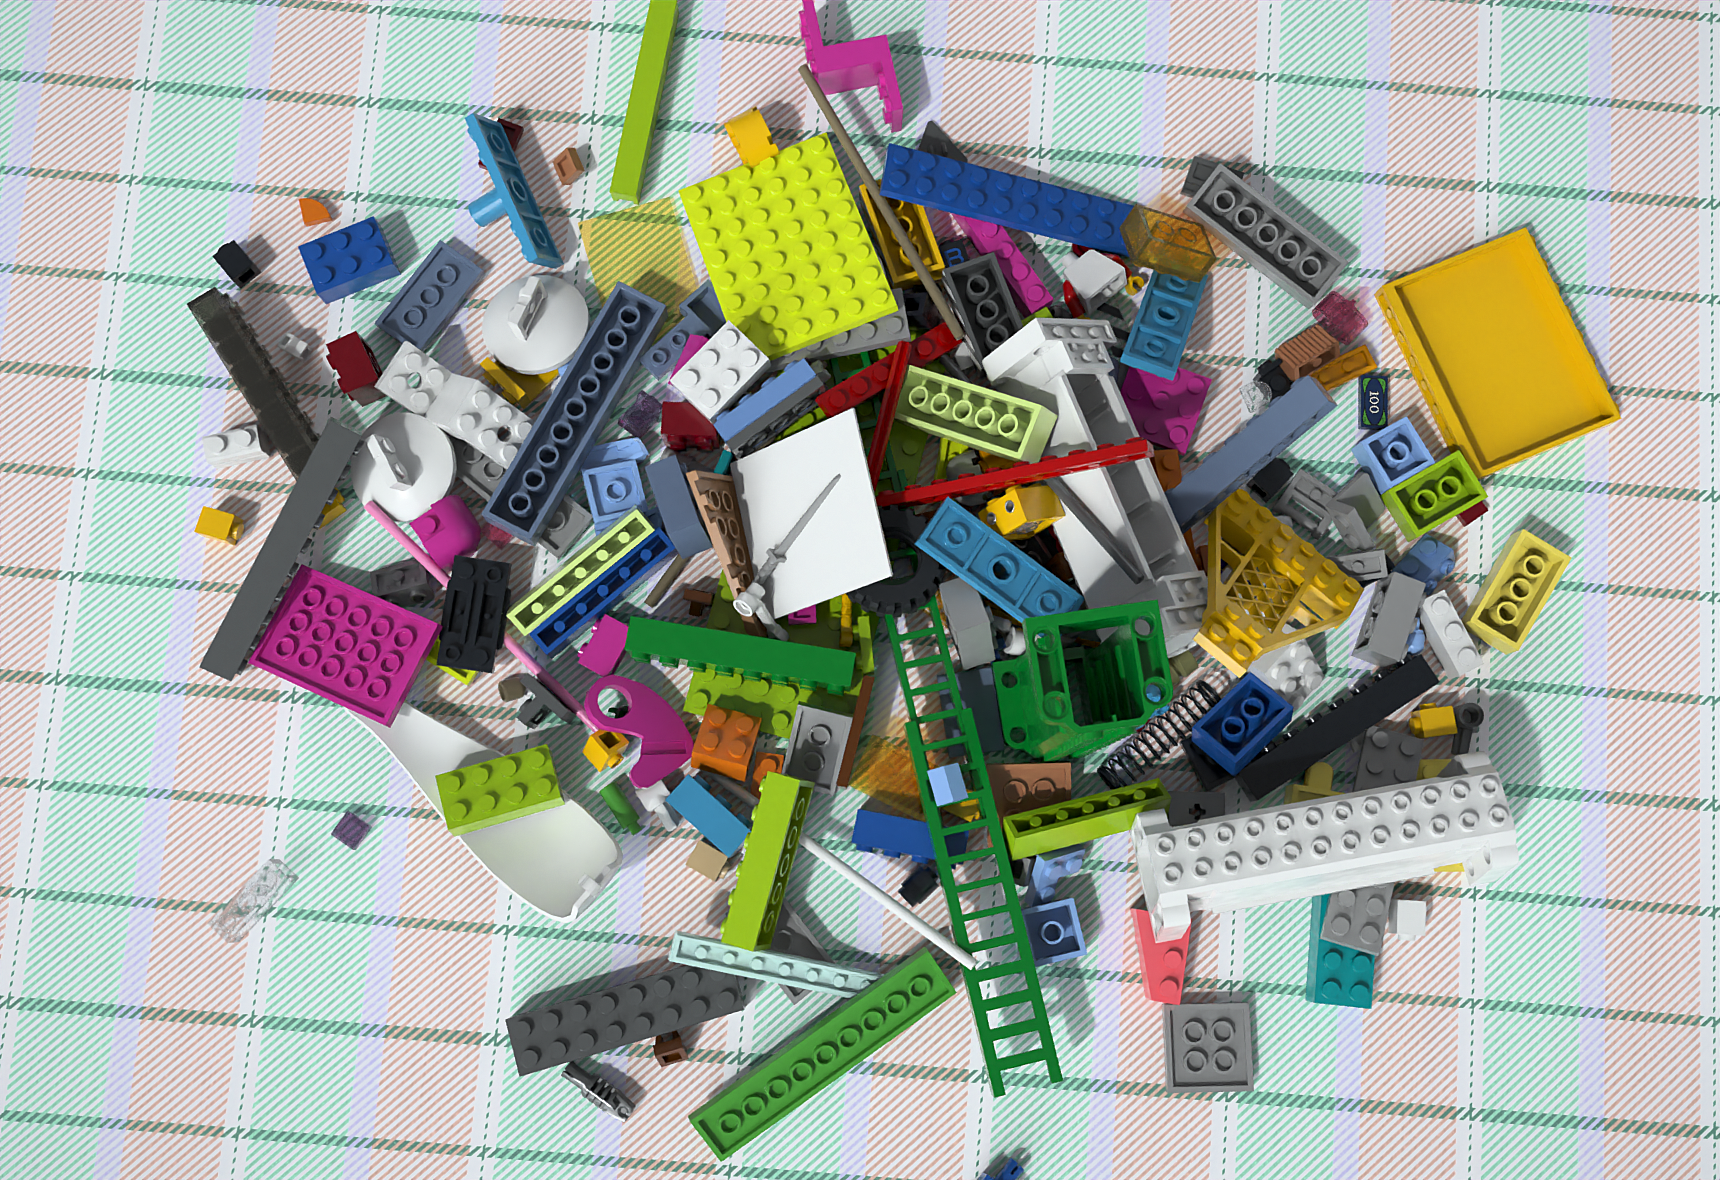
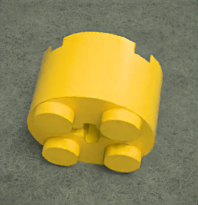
M756 105L724 123L728 136L736 148L743 165L749 163L751 168L759 165L761 161L780 154Z

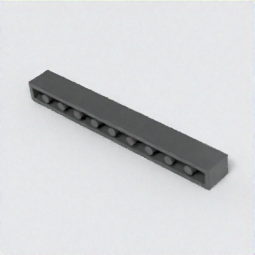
M330 417L203 657L199 668L229 681L233 680L235 674L241 676L248 663V660L244 659L247 651H254L261 636L256 635L261 625L267 627L274 613L270 611L273 602L279 603L287 589L282 586L287 577L293 578L299 567V563L295 562L299 553L305 554L312 542V539L308 538L313 528L319 529L325 518V515L321 513L325 504L331 506L338 493V490L334 489L339 479L345 480L351 468L347 464L351 455L357 456L364 444V441L360 439L362 436L361 431Z

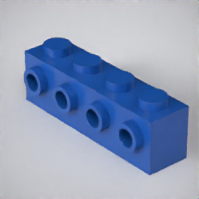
M862 809L857 810L851 844L856 845V850L872 853L873 848L884 850V856L900 859L901 854L912 856L911 861L928 864L929 859L935 860L926 822ZM969 831L944 836L949 857L965 854ZM964 861L951 864V869L956 870V865L961 866Z

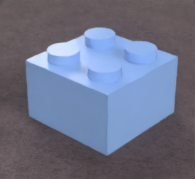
M1407 416L1366 438L1351 449L1364 472L1369 475L1379 496L1436 463Z
M1067 897L1033 907L1021 908L1035 967L1088 955L1074 898Z

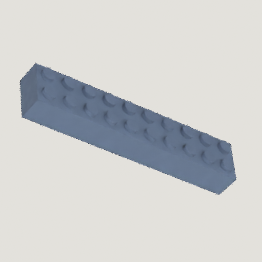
M620 281L617 282L481 513L486 522L534 547L536 546L641 365L639 358L650 349L666 322L668 312L665 304Z

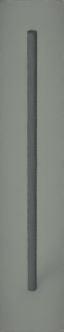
M947 354L941 356L939 362L954 379L973 384ZM1057 477L1044 479L1047 485L1135 584L1141 583L1144 580V575Z

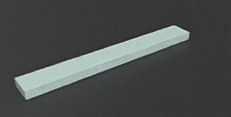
M676 930L668 960L671 962L851 999L885 975L767 949L752 952L723 943L719 939Z

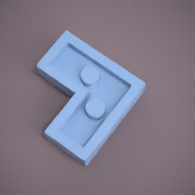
M1075 844L1038 854L1024 901L1030 907L1052 901L1058 878L1079 872L1085 848L1080 844Z

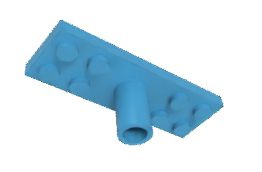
M475 113L465 117L469 127L467 129L468 134L476 143L479 149L478 156L487 167L495 185V188L468 205L470 215L479 226L485 227L507 213L511 221V230L521 243V252L524 258L529 263L557 269L564 264L501 123Z
M1158 258L1120 362L1173 381L1208 275Z
M949 497L944 499L915 542L916 546L1021 623L1025 618L1078 611L1085 599ZM1044 633L1037 634L1041 638L1047 636Z

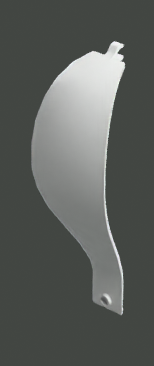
M406 700L401 706L391 728L343 707L349 715L385 746L445 823L446 820L435 776L506 756L425 713ZM562 790L565 805L457 836L481 865L516 897L537 912L552 920L563 923L576 920L590 907L613 879L623 860V852L619 843L609 830L588 809L564 790Z

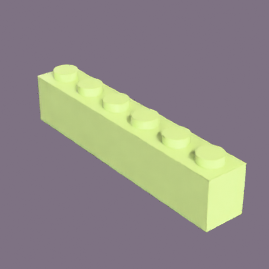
M635 504L509 607L506 616L526 636L655 531L654 525Z

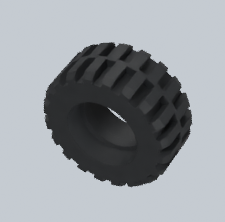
M890 504L889 509H883L882 505L877 506L884 538L898 539L912 547L918 558L917 571L911 580L904 584L885 585L877 581L848 592V598L854 604L856 602L859 603L861 609L867 613L871 610L876 612L878 617L884 618L885 614H889L893 618H898L903 613H908L909 615L915 613L920 606L924 607L930 602L931 597L939 589L938 584H941L945 566L915 545V542L927 526L929 518L923 514L920 517L915 515V509L906 507V511L899 510L898 505Z

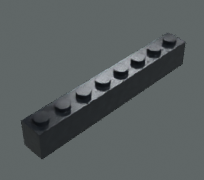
M1407 654L1403 660L1400 659L1399 662L1395 663L1397 667L1391 671L1385 668L1373 676L1375 681L1368 686L1362 683L1350 691L1351 697L1343 700L1341 697L1328 705L1330 710L1323 715L1317 712L1305 720L1307 725L1298 730L1297 727H1294L1282 735L1284 740L1278 744H1275L1274 741L1267 744L1260 751L1261 755L1252 759L1235 776V780L1250 802L1258 801L1438 684L1440 681L1422 654L1413 657Z

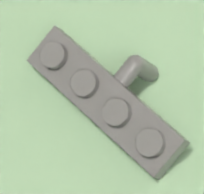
M1383 548L1325 557L1332 560L1347 576L1357 581L1388 577Z

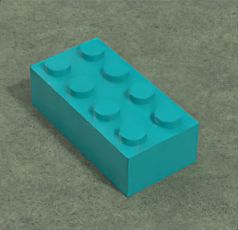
M1329 894L1313 896L1305 1000L1320 1004L1372 1009L1375 955L1320 939Z

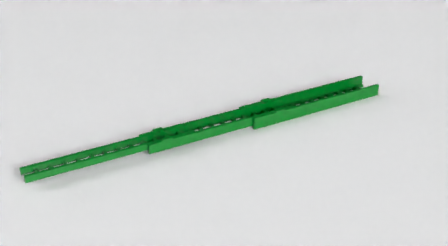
M867 351L859 353L863 366L861 369L841 373L837 358L829 359L835 386L871 365ZM878 395L865 402L872 403L875 419L858 423L860 431L876 428L881 408ZM888 440L885 452L888 471L880 472L878 481L890 479L895 493L905 491L904 487L908 486L905 470H896L890 441ZM870 447L864 449L866 457L869 455ZM906 543L907 548L888 552L890 562L910 558L913 575L892 580L888 577L878 582L885 585H900L911 580L918 568V558L912 547ZM933 595L927 605L924 607L920 606L917 609L929 608L933 623L931 628L897 635L892 615L885 614L884 619L909 722L904 723L903 728L955 944L972 956V953L1017 943L1020 960L976 970L975 966L970 970L960 963L990 1092L996 1098L1006 1095L1000 1072L1003 1070L1045 1060L1052 1084L1063 1081L972 709H963L936 596ZM932 635L936 636L940 654L904 662L900 648L901 642ZM942 662L946 682L910 689L906 670ZM949 689L953 709L917 717L913 697ZM956 717L959 737L929 744L923 743L919 724ZM962 744L967 764L959 765L961 773L969 772L974 792L967 793L968 798L937 806L927 772L930 768L926 752ZM976 799L981 820L944 828L939 808ZM988 826L993 847L952 857L948 856L944 836ZM995 854L999 876L955 885L951 864ZM1002 883L1007 904L962 914L957 893ZM1009 911L1014 933L969 943L964 922ZM1024 972L1028 989L983 999L979 982ZM1031 1001L1035 1018L990 1029L987 1011ZM1038 1030L1042 1048L997 1058L993 1041Z

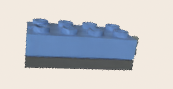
M804 358L799 362L797 360L791 362L784 368L785 372L779 377L769 378L762 384L761 390L754 395L752 393L747 394L739 401V406L732 411L726 410L716 418L717 422L713 424L715 429L738 460L752 454L818 405L815 401L816 398L826 392L823 383L832 377L827 370L823 369V364L819 359L810 366Z

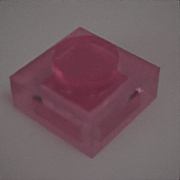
M488 522L480 530L501 551L514 538L513 535Z

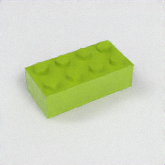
M548 744L435 776L447 829L454 837L565 805L552 751Z

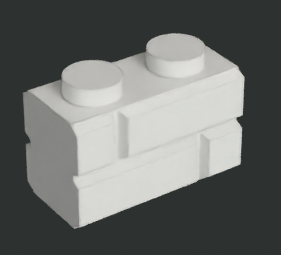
M257 424L247 426L244 429L238 428L202 436L206 462L216 469L271 457L266 431Z

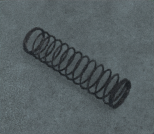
M1203 680L1196 682L1197 688H1189L1190 696L1181 695L1182 703L1173 702L1174 710H1168L1177 715L1190 732H1192V726L1178 713L1175 704L1184 707L1197 723L1200 719L1186 706L1183 697L1192 700L1203 715L1208 712L1194 699L1191 690L1199 692L1211 708L1221 700L1217 692ZM1205 689L1214 697V699L1210 697V695L1205 691ZM1167 712L1165 713L1166 717L1157 716L1158 725L1152 722L1149 723L1150 732L1144 729L1141 730L1142 739L1133 737L1134 746L1124 744L1126 753L1116 751L1118 761L1108 758L1110 768L1105 765H1100L1097 768L1099 776L1111 790L1121 788V785L1110 772L1124 787L1128 785L1116 773L1110 760L1122 767L1134 782H1137L1135 776L1121 761L1118 753L1128 758L1139 772L1145 775L1144 770L1131 757L1127 746L1139 753L1143 760L1153 768L1150 760L1139 750L1135 739L1146 745L1151 753L1159 761H1162L1159 754L1147 743L1143 732L1152 736L1166 753H1170L1169 749L1156 737L1151 725L1159 728L1174 746H1178L1174 738L1164 730L1159 718L1170 723L1176 733L1182 739H1186L1183 732L1170 720Z

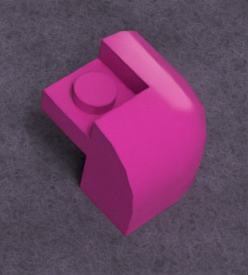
M451 495L438 500L430 505V510L409 523L422 541V545L446 573L452 571L455 555L472 557L478 551L477 547L481 540V527L478 520L459 495Z

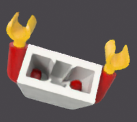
M1088 250L1080 258L1073 252H1070L1062 260V265L1066 267L1063 272L1065 281L1062 285L1064 300L1073 318L1092 320L1085 317L1084 313L1086 312L1090 315L1124 286L1126 292L1132 296L1138 293L1132 283H1135L1140 289L1144 286V280L1139 276L1133 277L1131 269L1118 255Z

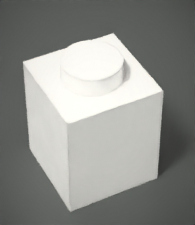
M1391 899L1388 933L1398 934V940L1415 941L1416 935L1425 936L1426 901Z

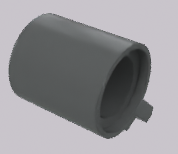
M1466 703L1453 708L1458 732L1454 734L1451 754L1455 756L1469 752L1472 733H1477L1478 726L1484 720V712L1476 703ZM1464 709L1471 715L1469 723L1465 722L1462 717Z

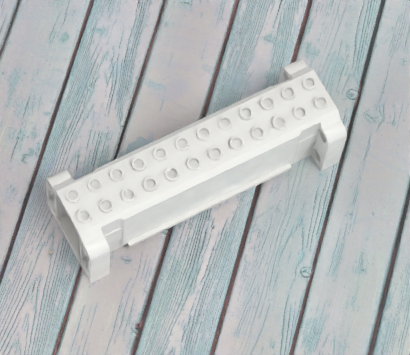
M1035 318L982 361L988 379L997 392L1042 405L1057 415L1041 458L1056 455L1058 458L1066 457L1068 452L1084 449L1086 452L1097 450V446L1101 444L1113 443L1114 446L1126 444L1125 441L1127 439L1139 437L1114 377L1108 374L1114 369L1107 349L1117 343L1108 320ZM1145 458L1057 477L1144 575V580L1139 584H1135L1059 498L1065 517L1052 525L1064 551V556L1072 570L1075 582L1085 598L1086 609L1158 599L1168 658L1177 656L1198 645L1193 640V637L1202 625V613L1207 608L1208 580L1204 571H1198L1150 459ZM1044 480L1034 482V484L1041 483V486H1048ZM1142 619L1135 621L1134 627L1136 631L1141 635H1148L1150 632L1148 623ZM1118 626L1096 629L1101 643L1115 632Z
M1485 751L1455 756L1434 778L1199 820L1197 823L1170 827L1164 808L1137 813L1130 830L1155 943L1181 939L1191 924L1190 912L1211 909L1214 915L1434 875L1435 868L1457 863L1463 864L1469 886L1495 882L1519 863L1516 827L1498 771L1492 766Z

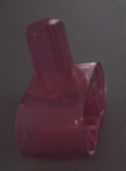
M1331 291L1312 309L1313 317L1339 342L1345 345H1349L1368 326L1366 318L1355 307L1357 302L1354 299L1349 301L1335 291Z

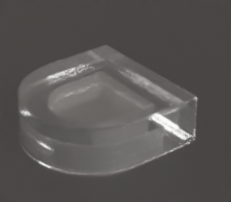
M1253 381L1239 388L1249 413L1265 407L1272 397L1269 385L1262 381Z

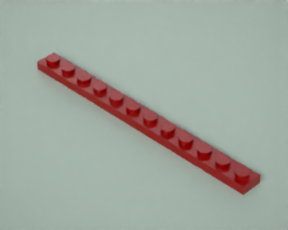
M1142 437L1127 439L1125 441L1126 444L1114 446L1113 443L1098 445L1097 450L1086 452L1084 449L1068 452L1066 457L1058 458L1056 455L1040 458V462L1030 464L1028 461H1022L1012 464L1013 468L1002 470L1001 467L986 469L985 474L975 476L974 473L961 474L957 480L953 481L937 479L931 481L929 486L909 485L904 487L905 491L896 493L894 490L881 491L875 499L877 506L882 505L883 509H889L891 504L898 505V509L901 510L906 507L910 508L944 501L947 497L953 499L1155 456L1153 445L1147 439L1143 440Z

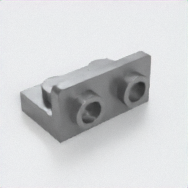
M417 559L370 572L372 595L401 608L420 604L435 598L434 591L430 586L428 570Z

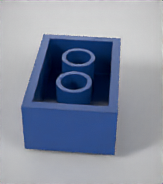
M374 216L298 246L315 291L325 304L401 275L384 231Z
M1249 672L1192 727V741L1235 777L1292 721L1294 707Z

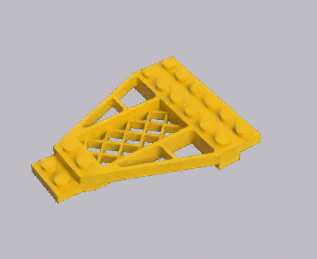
M1238 488L1215 507L1204 521L1208 525L1207 608L1202 613V625L1193 637V640L1240 678L1248 670L1251 663L1258 660L1263 654L1334 627L1337 629L1351 615L1365 589L1360 586L1356 579L1342 572L1332 560L1326 559L1316 551L1311 543L1304 541L1295 534L1290 526L1283 524L1275 518L1269 509L1259 505L1245 490ZM1221 537L1228 541L1243 555L1241 556L1235 550H1233L1229 545H1227L1224 541L1221 540ZM1221 559L1233 569L1224 583L1221 582ZM1300 601H1302L1305 605H1307L1310 609H1312L1316 614H1318V615H1319L1321 618H1323L1324 620L1321 621L1319 618H1317V617H1316L1314 614H1312L1308 609H1306V608L1300 603ZM1290 615L1305 626V628L1289 634L1282 632V628Z

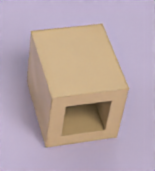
M699 840L685 865L716 882L719 877L725 878L732 864L728 863L730 858L723 852Z

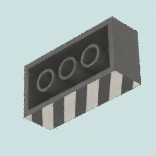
M994 252L943 269L941 278L954 316L965 333L963 339L979 378L987 376L982 364L983 359L1023 328Z

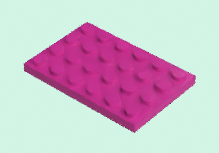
M301 564L248 663L391 728L443 626Z

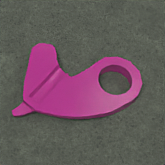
M609 675L599 678L586 692L584 708L588 719L601 730L634 735L642 739L639 761L629 772V778L635 787L640 789L651 787L677 770L692 757L694 743L682 719L661 696L646 685L622 676ZM615 689L625 696L628 703V712L624 717L610 718L600 710L598 695L602 690Z

